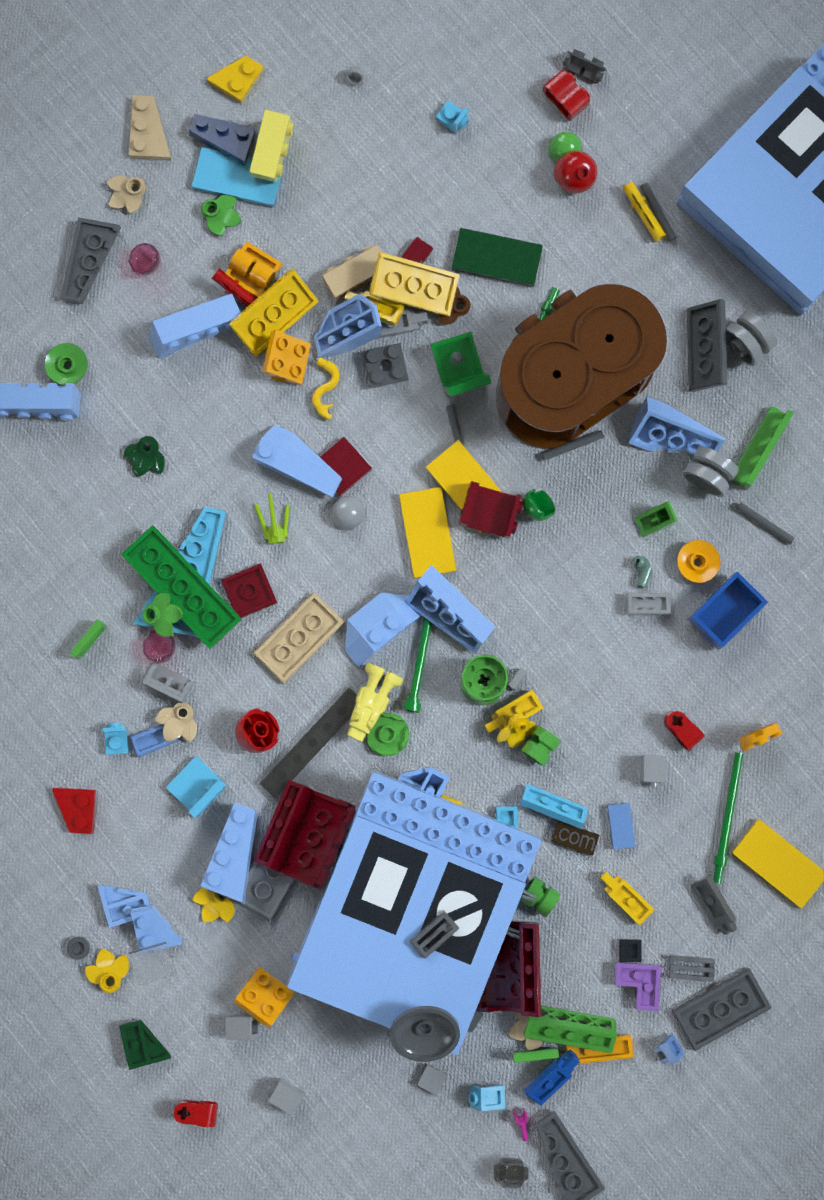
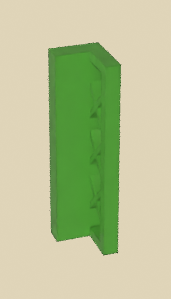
M773 406L769 408L737 463L739 471L732 482L746 490L752 486L794 412L788 409L784 413Z
M542 1005L541 1014L543 1016H527L524 1038L612 1053L617 1037L614 1018ZM557 1017H562L565 1020H559ZM578 1020L584 1021L587 1024H581ZM600 1024L609 1026V1028H603Z

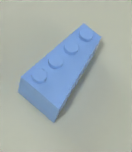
M229 294L154 320L149 337L160 359L208 337H213L224 330H232L228 323L239 315L240 311L233 295Z
M0 383V417H8V414H15L19 418H30V415L45 420H50L51 417H59L60 420L72 421L73 418H79L81 393L73 383H66L65 387L59 386L56 383H48L47 387L36 383L25 384V387H21V384Z
M432 565L419 579L405 602L413 610L474 654L477 653L495 628Z
M234 803L201 883V887L245 904L246 899L245 895L258 815L255 810Z

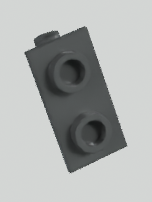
M576 49L573 52L567 51L571 56L570 58L566 57L563 65L566 66L565 69L579 74L582 67L586 68L583 74L584 77L594 82H601L604 75L601 73V70H607V68L603 67V61L594 57L590 61L584 58L585 53Z

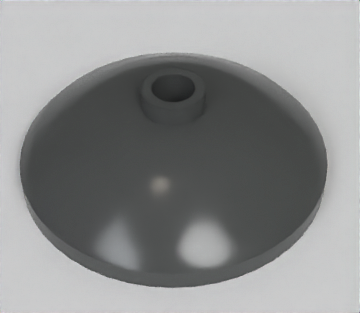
M418 1006L406 1010L394 1020L390 1030V1039L392 1046L401 1056L412 1061L430 1062L447 1056L455 1049L460 1039V1028L456 1018L448 1011L435 1006Z

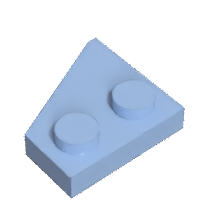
M105 885L98 886L109 928L132 921L131 909L151 905L146 892Z
M154 905L131 909V917L140 952L182 944L180 934L177 935L172 930L171 924L161 917L160 912Z

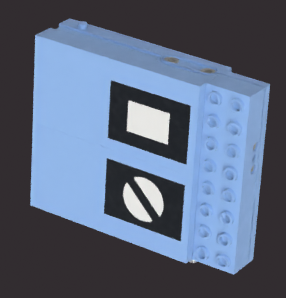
M824 44L778 88L684 186L681 192L682 195L676 203L800 316L824 292Z
M372 770L299 953L294 952L291 960L294 961V965L289 975L287 988L390 1029L394 1020L408 1009L418 1006L442 1008L451 1013L459 1024L460 1039L455 1049L451 1052L458 1055L505 935L507 934L519 939V935H516L519 934V931L509 927L519 900L523 898L534 902L536 899V895L524 891L526 885L525 881L542 840L527 831ZM445 910L449 917L459 926V929L425 959L410 943V940ZM443 918V919H442L437 925H435L428 933H426L419 941H417V943L420 944V943H421L424 939H426L434 930H436L443 922H445L446 919ZM449 924L422 949L426 951L452 926Z

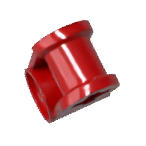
M671 711L665 715L664 724L666 728L687 751H690L705 737L703 732L684 713ZM672 717H679L677 721L679 725H672L674 721Z
M182 1100L174 1109V1118L181 1124L215 1127L218 1103ZM183 1106L187 1107V1111L190 1112L187 1113L186 1117H183L182 1112H179Z

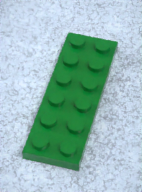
M154 525L121 554L158 594L168 593L170 595V604L179 606L183 612L181 619L210 650L242 621L236 612Z

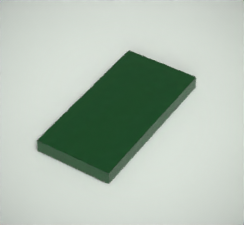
M460 228L451 270L534 287L543 245Z

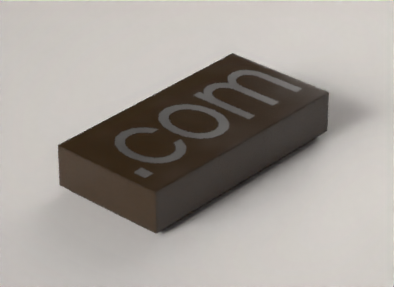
M557 820L551 842L593 856L600 835Z

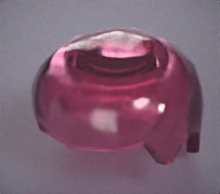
M142 243L132 249L128 262L132 271L147 276L154 274L159 269L161 256L155 246Z
M155 629L151 630L148 638L143 641L144 655L150 662L156 664L169 661L176 651L175 639L173 636H161L157 634Z

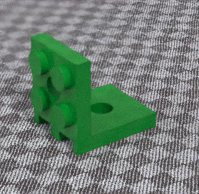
M471 331L430 344L445 394L453 396L492 383L490 375L483 373ZM455 352H459L462 355V361L457 365L451 362V355Z

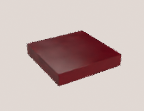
M345 437L320 456L342 478L336 491L339 497L372 470V467Z
M261 563L221 579L232 608L241 619L278 604Z

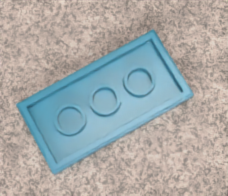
M202 147L192 189L217 195H230L239 200L274 207L282 176L278 177L277 183L252 177L250 168L253 158L248 157L245 166H243L232 156L227 157L223 155L222 151Z

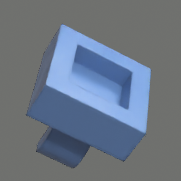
M673 1034L665 1037L662 1043L655 1049V1053L662 1051L665 1055L661 1063L669 1061L670 1065L677 1063L685 1053Z

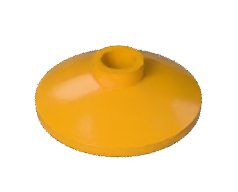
M703 540L688 542L681 548L677 557L680 573L684 578L694 583H704L711 580L718 573L721 564L717 549L711 543ZM695 559H699L701 561L700 566H696L694 564Z

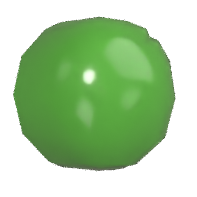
M571 132L558 133L551 139L548 145V154L555 163L568 151H582L581 140L576 134Z

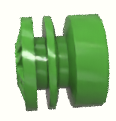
M486 654L476 656L469 660L463 669L460 680L461 691L474 704H492L501 697L507 687V669L503 662L495 656ZM480 677H483L484 680L488 679L485 687L483 684L478 683Z

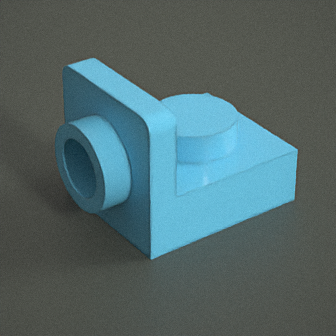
M448 100L437 114L436 120L456 134L460 128L463 130L468 124L469 110L466 108L461 110Z
M108 723V728H102L103 733H105L106 755L129 753L127 727L121 726V723Z
M504 1085L470 1086L469 1102L471 1108L479 1111L505 1109Z

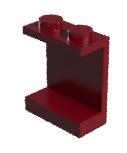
M471 481L458 525L507 539L511 534L514 535L518 522H515L516 513L520 514L523 506V501H520L521 495L517 494L514 496L479 486L480 483Z

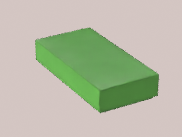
M97 619L70 651V654L77 659H81L105 631L107 625Z
M555 1047L512 1053L514 1063L559 1058L558 1049Z

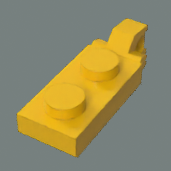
M348 291L344 299L347 301L358 294ZM367 291L364 293L360 292V294L377 306L381 322L396 327L404 311V305L371 296Z
M532 689L495 711L491 715L493 721L484 725L487 733L497 728L501 731L509 726L508 720L513 715L522 713L524 716L530 717L542 710L543 706Z
M605 871L599 877L607 885L604 889L607 895L639 926L655 910L618 875L613 878Z

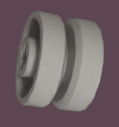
M745 311L737 318V324L731 323L726 328V344L743 363L754 366L763 358V354H768L777 346V339L763 319L751 311Z
M699 446L692 456L694 463H688L682 474L688 482L700 490L716 497H723L730 487L727 481L734 480L739 468L733 461L721 453L704 446Z

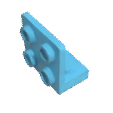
M196 756L170 782L167 789L190 810L189 813L194 818H198L228 785Z

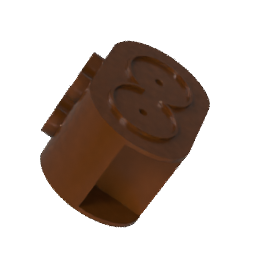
M618 284L594 286L578 296L572 290H568L551 303L550 306L553 311L541 321L536 314H533L515 328L518 335L512 340L503 357L496 386V405L499 415L505 426L514 436L530 446L541 449H553L571 442L644 391L653 376V372L659 367L664 358L667 347V335L660 313L653 303L640 292Z

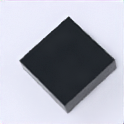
M618 939L619 962H642L641 939Z

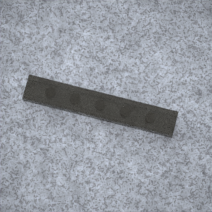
M350 688L337 699L260 782V785L275 799L283 792L288 779L293 781L351 718L357 694Z

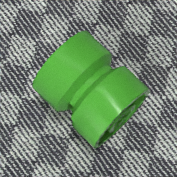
M538 725L531 735L533 739L527 740L521 751L544 767L551 757L550 752H555L561 740Z
M535 876L524 890L536 895L535 901L531 902L520 898V901L529 907L535 906L536 912L543 917H547L558 902L561 894L552 887L546 888V883Z

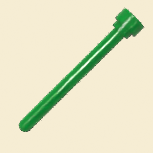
M425 617L410 696L407 697L403 705L404 711L420 713L421 704L419 703L418 695L432 625Z

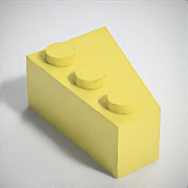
M269 110L264 111L250 168L252 177L277 183L278 177L282 176L284 168L282 163L284 157L287 156L289 140L294 129V123H292L290 115Z

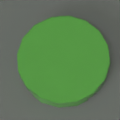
M383 713L370 730V734H366V739L374 752L382 756H393L400 753L406 747L409 740V729L406 722L400 716L394 713Z

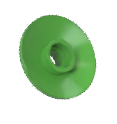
M58 344L46 356L45 370L48 376L60 385H66V383L75 384L87 372V356L75 344ZM66 363H71L70 369L64 368Z

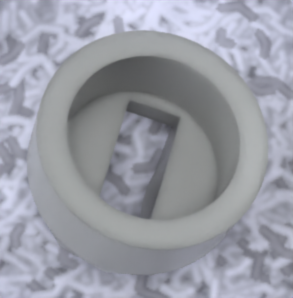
M356 66L348 69L346 80L349 84L359 85L362 83L363 72L361 68Z

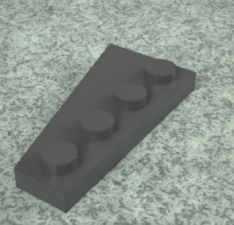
M78 217L61 293L62 301L78 304L84 303L121 229L120 225Z
M555 1110L536 1122L563 1200H590L605 1190L602 1182Z

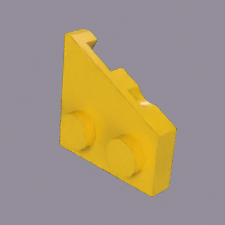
M244 56L209 76L207 81L242 103L263 72L264 66L250 57Z

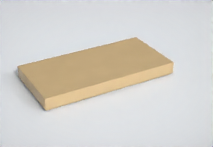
M314 592L253 654L285 684L345 622Z

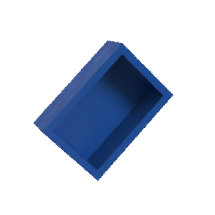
M737 571L687 620L719 650L768 601Z

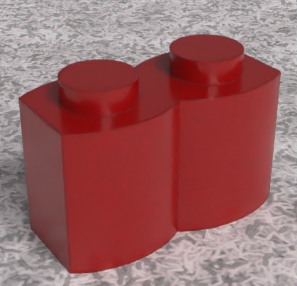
M562 69L544 85L543 92L557 106L566 119L571 121L589 106L590 94L585 88H580L575 83L576 79L570 72L567 73Z

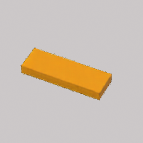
M631 1034L617 1035L612 1053L565 1045L566 1052L571 1049L577 1054L580 1060L579 1064L634 1058Z

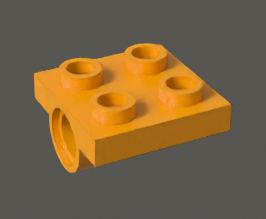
M246 241L242 249L239 248L234 253L226 274L233 280H238L239 285L255 298H258L268 289L283 264Z
M276 330L271 331L262 372L269 374L268 377L276 381L302 385L311 343Z
M259 966L233 1003L269 1029L292 998L294 992Z

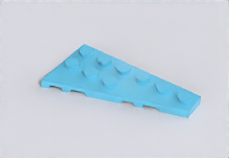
M204 507L178 552L210 585L227 512ZM155 590L145 603L143 610L147 605L152 604L155 596L158 595ZM142 610L133 624L154 629V626L149 625L143 620ZM182 619L172 624L174 633L198 638Z

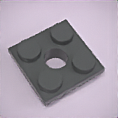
M401 343L363 351L371 388L409 380ZM386 361L391 363L392 368L389 371H383L380 369V364Z

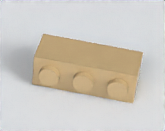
M378 244L373 247L368 246L364 248L358 256H350L343 261L342 265L337 268L333 266L324 272L322 276L323 282L336 303L344 299L348 291L355 293L372 282L378 252H382Z

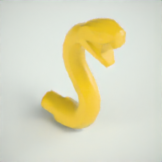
M320 357L317 365L330 373L331 380L314 391L312 404L322 418L330 420L332 414L329 415L328 410L333 407V404L323 405L321 403V396L337 386L340 372L337 365Z

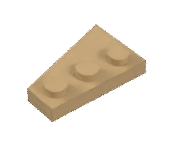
M133 95L129 157L132 159L172 160L154 96Z

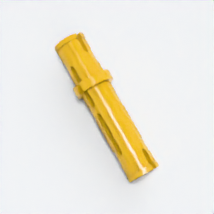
M632 181L626 184L622 190L630 200L631 208L636 210L654 241L658 242L666 236V233L648 207L647 199L645 196L642 197L635 183Z

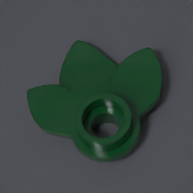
M142 437L138 443L130 444L124 451L123 458L132 461V470L136 477L143 476L150 468L159 474L163 472L165 457L159 451V443L154 437ZM146 443L151 445L150 451L145 450L144 445Z

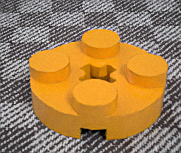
M775 722L738 738L742 751H746L754 747L753 743H756L757 746L769 741V736L773 739L782 735L783 732L778 723Z

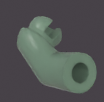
M636 556L633 564L640 574L636 585L646 588L652 574V567L645 557Z

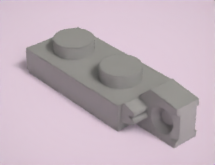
M404 310L396 327L381 322V336L377 338L419 330L418 326L428 324L427 312L416 314L415 310Z

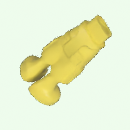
M367 663L365 666V671L369 674L367 686L360 687L356 696V704L347 733L348 736L360 742H363L366 734H370V730L374 727L380 715L385 712L390 702L389 697H387L389 692L394 687H400L403 683L401 677L387 672L379 692L375 693L377 684L385 670L370 663Z

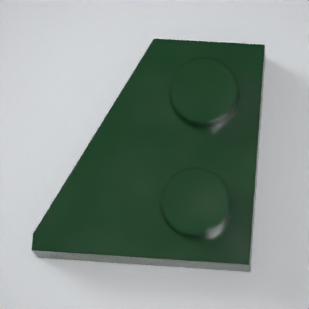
M141 1019L119 1025L129 1070L171 1059V1054Z

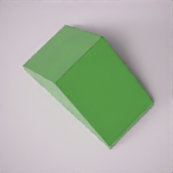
M670 501L634 517L642 537L673 526L678 521Z

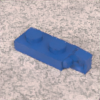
M570 1049L562 1055V1058H557L524 1089L525 1094L539 1105L544 1104L572 1077L571 1073L574 1071V1067L580 1063L577 1054Z

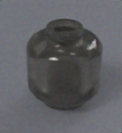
M501 1158L494 1166V1180L502 1188H520L524 1181L528 1179V1168L524 1166V1162L520 1158Z

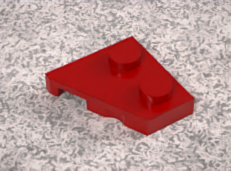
M53 788V794L69 832L93 834L96 790Z

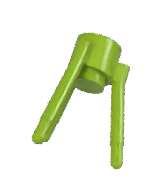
M268 493L272 524L268 529L259 505L257 503L254 504L264 532V539L268 540V544L284 543L285 537H288L287 529L290 506L288 504L285 506L282 529L281 525H276L272 493Z

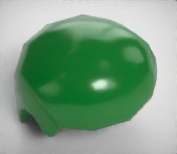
M533 489L523 497L524 511L531 519L544 521L554 515L556 511L555 505L545 491L534 492L536 490Z

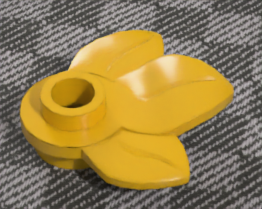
M517 713L508 720L509 726L499 732L496 740L497 742L507 740L510 748H517L525 742L527 736L532 735L536 729V724L533 721H529L528 717L522 713Z
M201 888L192 899L194 902L203 905V922H211L221 917L228 923L234 916L235 907L232 899L228 897L221 898L219 894Z
M101 949L97 955L96 965L85 967L86 976L91 983L99 984L102 991L113 993L120 988L121 979L128 973L129 959L127 955H122L116 959L110 951ZM109 977L114 979V984L112 986L107 984V979Z

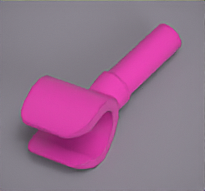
M522 1108L523 1114L517 1116L516 1111L513 1110L515 1121L521 1128L523 1141H528L526 1123L529 1118L525 1108Z

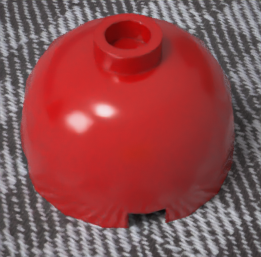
M579 150L566 152L565 155L558 159L554 168L556 182L563 191L572 194L583 193L590 189L596 182L598 175L594 159L589 154Z
M260 708L249 710L243 714L235 727L237 743L242 749L250 753L258 754L268 751L279 740L277 739V733L280 732L277 720L270 712L259 710Z

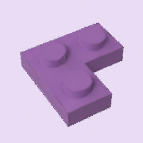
M616 962L614 985L636 987L635 1009L659 1011L661 966Z

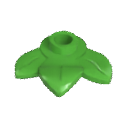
M221 195L216 200L208 199L202 204L201 213L207 219V226L214 234L223 236L225 226L234 227L241 223L239 214L233 209L237 201L235 197ZM210 208L216 209L214 213H209L208 210Z
M168 593L156 595L153 603L147 605L142 613L143 620L149 625L154 626L157 634L165 637L174 635L172 624L178 622L183 615L179 606L170 604V595Z

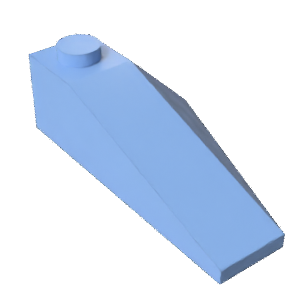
M646 397L636 414L628 443L647 451L662 449L667 450L669 453L684 451L693 455L699 446H704L718 452L725 438L671 406Z
M274 425L261 438L252 457L257 464L332 498L342 480L300 438L277 425Z

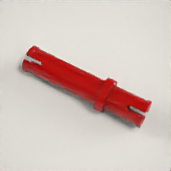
M220 268L211 278L226 290L225 293L228 295L232 294L246 307L257 299L239 285L238 280H233Z

